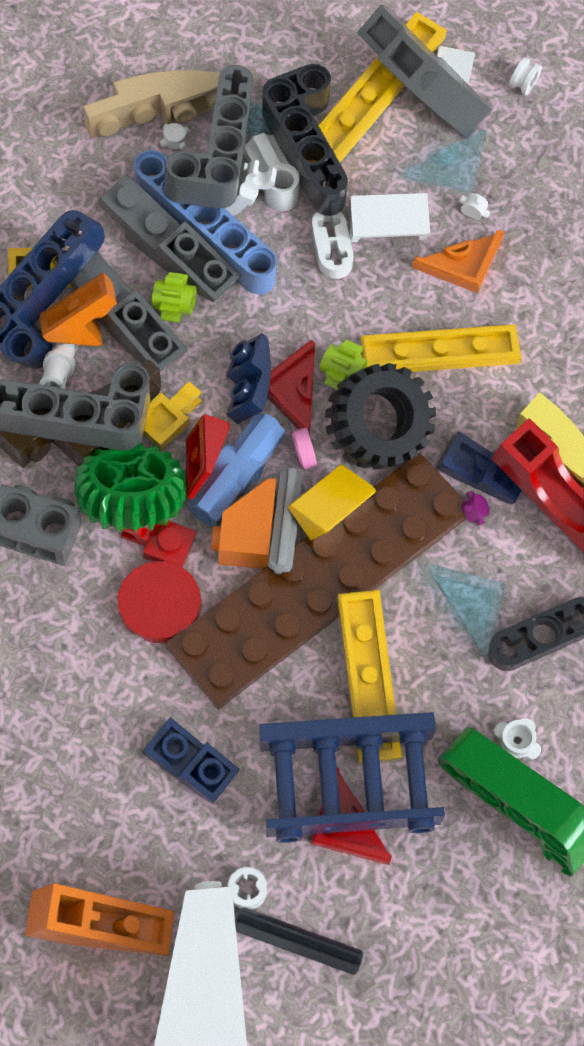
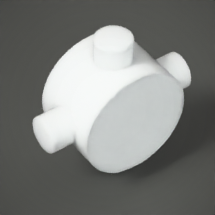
M178 123L164 124V139L160 141V145L163 148L167 146L171 149L180 148L181 151L185 150L187 147L185 144L186 134L190 133L187 126L183 127Z
M471 193L467 197L462 195L459 199V202L463 204L461 207L463 214L476 220H480L482 216L484 218L489 216L490 212L486 210L488 202L482 196Z

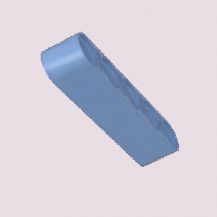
M147 150L140 153L134 161L135 182L180 225L186 221L241 274L237 282L252 294L258 295L271 291L275 286L277 273V258L274 252L225 208H211L172 201L164 191L167 157L155 150ZM201 221H208V222H211V223H209V224H200L199 222H201ZM227 245H236V246H238V247L231 249V248H227V247H225V246H227ZM254 269H263V270H265L266 272H264V273H256V272H253V270H254Z

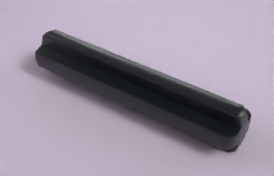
M246 907L241 908L235 921L236 932L352 975L359 971L363 959V951Z

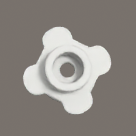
M523 718L511 721L508 724L500 722L496 725L494 735L499 739L501 748L515 758L527 757L530 760H534L541 752L540 745L536 743V726L532 720ZM518 737L521 739V743L515 744L513 739Z

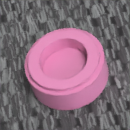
M307 427L293 431L291 435L301 469L306 470L317 467Z

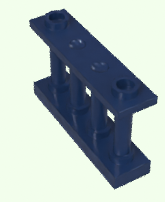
M434 712L259 724L260 752L269 751L275 760L279 814L278 819H266V837H276V842L291 843L301 841L303 839L302 835L405 827H408L409 833L415 834L434 831L435 825H441L445 812L444 807L428 808L422 746L426 744V740H432L436 730ZM400 742V746L405 748L411 809L384 811L379 749L383 747L382 743ZM356 745L357 750H361L367 812L340 814L335 752L339 751V746ZM313 748V752L318 753L323 815L296 817L292 755L296 753V749Z

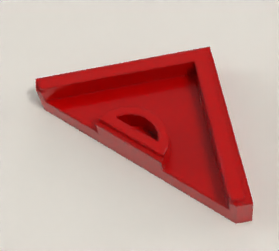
M312 339L271 370L267 396L298 430L307 427L309 434L315 342Z
M336 767L340 814L364 813L365 811L358 799L354 797L341 776L339 768ZM322 805L320 808L319 816L323 815ZM375 830L314 834L311 845L390 865L392 858Z

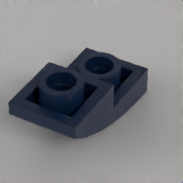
M263 333L248 341L242 340L234 347L230 354L232 361L226 377L236 385L231 391L230 397L232 400L226 415L237 424L262 412L265 407L270 385L271 359L268 337Z
M171 717L141 752L211 804L217 800L240 770L208 742L205 744L201 743Z

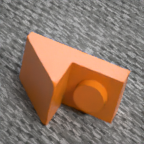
M104 272L39 314L42 337L47 342L87 346L103 345L100 326L95 318L105 316L112 307L117 305L113 282Z

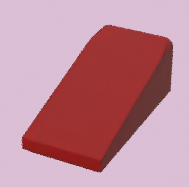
M204 414L185 439L187 498L193 500L212 474L230 428L229 422Z

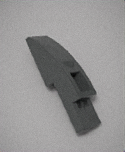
M381 4L357 32L379 55L378 60L426 105L465 137H468L493 110L442 57H437L386 5Z
M128 174L100 197L99 205L126 230L124 237L166 272L188 275L187 284L196 286L198 295L214 303L240 278L241 274L186 221L180 225Z
M98 251L70 282L71 286L77 290L99 274L104 272L113 282L117 305L112 307L105 316L95 319L141 364L149 359L161 372L187 352L188 349L138 290L132 292ZM58 256L54 258L53 264L55 267L58 263Z

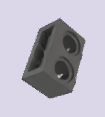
M1 484L0 546L65 567L82 524L80 508L65 498L54 497L49 499L39 496L34 490L26 486L15 485L13 488ZM19 511L25 514L17 521L5 519L12 512ZM57 523L64 526L57 533L44 531L50 524Z

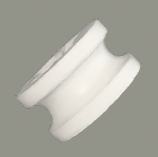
M524 57L515 69L509 87L512 89L519 87L521 94L528 95L540 76L542 65L536 64L533 66L530 64V59Z
M243 867L237 869L229 878L228 886H232L233 905L239 909L246 907L253 910L264 902L267 893V882L259 870L252 867ZM247 878H251L256 881L255 891L258 895L251 899L248 894L247 900H244L238 896L239 886L236 883L241 879H244V882L247 883Z

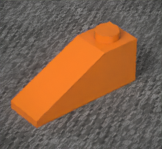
M53 883L32 891L25 936L67 945L168 956L175 911Z

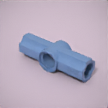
M267 413L256 414L233 445L227 444L220 451L212 474L193 500L191 499L188 503V510L197 519L208 526H219L222 522L223 511L233 505L241 495L245 496L251 491L248 487L253 481L255 483L258 482L263 473L264 464L285 437L286 430L279 424L278 420Z

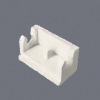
M427 193L350 196L348 218L351 242H358L360 238L419 236V240L430 236Z

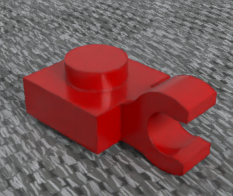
M168 520L167 525L155 524L152 531L145 527L138 528L136 533L132 529H123L121 538L145 546L143 551L144 559L153 562L167 561L183 567L196 538L197 531Z

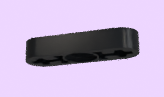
M584 597L569 600L497 632L492 637L488 647V658L492 665L503 671H512L583 640L584 624L581 621L568 626L566 632L569 635L567 636L565 635L563 624L573 619L577 609L581 614H584ZM538 625H547L554 630L556 640L550 644H542L534 638L533 629ZM520 633H524L526 644L516 649L513 659H510L507 654L500 655L498 653L502 645L501 642H505L508 647L514 646L522 640L523 636Z

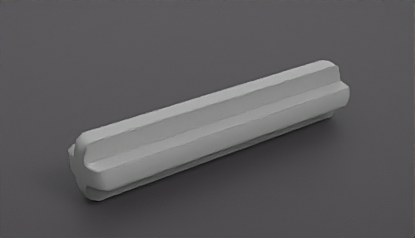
M292 467L289 470H282L278 477L268 557V567L273 569L276 574L290 572L293 567L298 522L288 509V506L301 496L303 476L297 472L296 468Z

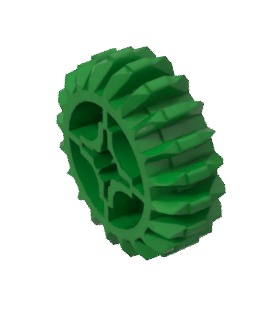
M141 442L130 450L109 449L105 451L96 449L94 456L84 457L83 465L78 466L74 491L81 514L88 515L89 522H100L102 529H107L111 526L116 527L118 533L123 529H132L136 533L138 528L145 527L152 531L155 524L167 525L168 518L178 516V510L183 507L186 499V477H184V470L180 466V461L172 459L171 452H160L158 446L146 448Z

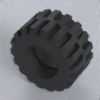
M387 363L383 366L379 364L370 365L342 380L337 385L339 389L332 392L328 399L332 406L325 410V418H331V424L325 427L327 435L334 433L336 440L331 443L335 450L342 448L345 451L342 456L348 462L356 460L358 467L364 469L373 467V470L402 464L419 455L417 451L424 449L429 443V440L425 437L433 434L435 425L429 423V419L436 416V407L429 408L428 401L433 399L430 391L425 393L420 387L425 382L420 377L411 379V370L405 367L396 370V364ZM371 394L387 399L396 411L397 427L389 440H383L374 436L364 423L363 406L367 397Z

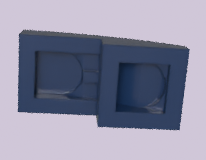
M460 431L452 435L436 466L437 469L466 485L509 504H514L521 492L518 485L491 459L496 450L490 452Z

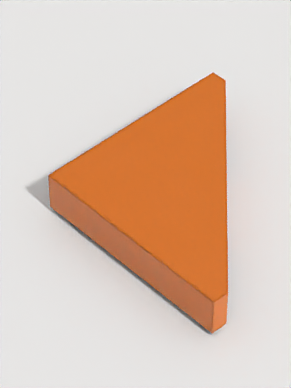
M497 230L495 234L475 241L470 239L445 247L442 252L424 258L417 256L414 258L412 268L478 293L503 239L504 231Z

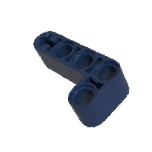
M70 210L61 215L0 285V320L6 314V323L0 329V351L13 362L34 369L43 367L45 355L52 350V343L47 342L42 337V331L34 323L40 318L39 314L48 309L104 243L105 233L101 224L80 211ZM58 255V263L56 267H54L51 270V261L55 256ZM32 285V293L25 300V291ZM31 340V351L25 356V346Z

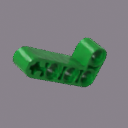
M466 727L438 757V763L442 769L459 784L538 839L545 858L548 861L554 859L562 866L561 872L572 877L584 864V805L470 727Z

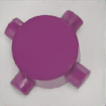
M474 491L467 492L468 499L461 505L463 514L466 515L465 517L468 521L476 522L477 526L485 524L484 518L490 513L488 502L481 494L475 495Z

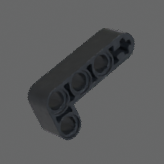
M308 64L271 78L265 83L262 91V116L287 162L299 172L300 185L313 208L322 215L332 216L340 213L345 207L348 178L313 117L323 112L329 105L330 72L320 64Z

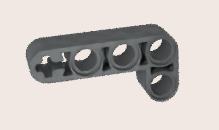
M230 65L225 67L219 75L207 154L178 151L172 153L167 158L164 191L172 201L211 208H227L235 203L238 195L253 88V75L246 67Z
M126 363L115 370L108 396L0 379V431L115 450H130L141 442L150 405V383L146 369L139 364ZM130 385L140 387V389L135 392H127L123 390L125 387ZM41 408H47L51 410L48 414L45 415L33 414L36 410ZM80 415H88L92 417L90 420L86 422H77L74 420L77 416ZM122 421L133 424L126 429L115 427L117 423Z

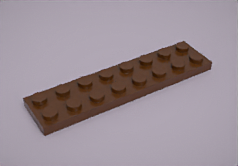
M418 453L419 455L407 461L375 485L376 492L330 531L313 540H310L307 536L295 545L293 567L290 572L276 574L273 569L267 566L165 643L166 649L218 710L338 619V594L377 589L466 520V515L463 514L461 507L465 500L421 453Z

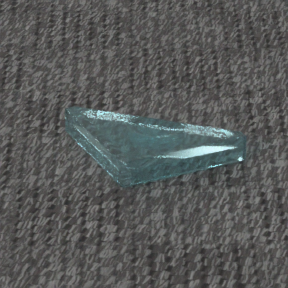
M480 129L478 134L459 144L455 142L432 154L431 158L415 167H407L404 179L472 193L486 130Z
M432 564L429 576L433 577L440 588L448 606L479 650V655L487 658L506 584Z

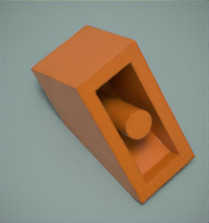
M266 479L223 511L221 526H213L211 550L218 551V565L265 569L268 566L276 479Z

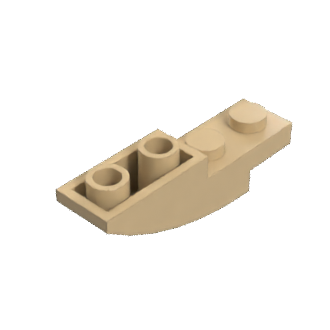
M173 70L148 73L113 82L114 96L83 106L85 127L90 137L93 138L99 135H113L120 128L133 123L145 124L161 114L165 124L187 123L196 115L210 110L214 111L220 73L197 70Z

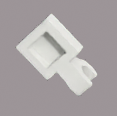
M253 160L249 164L245 162L241 167L237 199L235 203L225 209L232 215H238L247 205L251 206L257 198L259 189H270L274 186L277 169L271 168L268 172H259V161Z

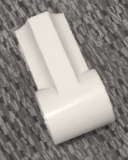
M261 133L253 136L244 146V155L247 161H259V172H268L271 168L277 169L274 186L270 189H263L265 201L275 211H289L298 202L299 172L287 162L273 135ZM277 187H286L287 189H278Z

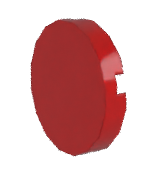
M167 561L148 562L133 569L123 580L118 593L119 615L126 629L131 633H135L138 637L144 638L148 642L165 643L178 633L185 631L191 623L197 620L201 611L200 588L193 575L182 566Z

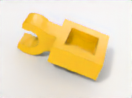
M188 382L170 400L162 393L157 395L150 402L143 435L162 451L190 425L189 418L185 414H189L202 403V400L198 397L201 391L191 382Z

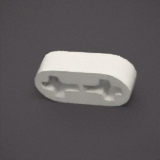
M316 212L312 218L311 234L318 267L326 277L331 279L343 278L350 273L353 266V249L346 219L341 212L332 216ZM323 222H330L331 226L335 227L334 237H328L327 229L323 227ZM331 249H336L338 258L342 260L341 265H334L333 260H330Z

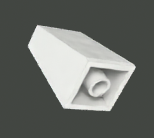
M218 881L201 882L194 885L195 890L185 891L154 1046H247L232 886L222 887V883Z

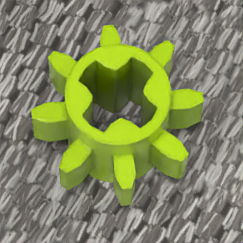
M169 272V275L165 277V281L156 280L152 293V308L162 311V320L179 323L180 319L183 318V314L192 315L196 302L197 288L187 284L188 275Z
M347 339L344 343L341 342L339 346L332 343L326 350L319 370L324 372L327 377L324 384L338 390L337 385L342 380L366 368L368 360L362 358L361 352L363 347Z

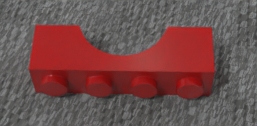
M529 418L500 444L491 459L584 553V489L572 478L565 468L559 454V447Z

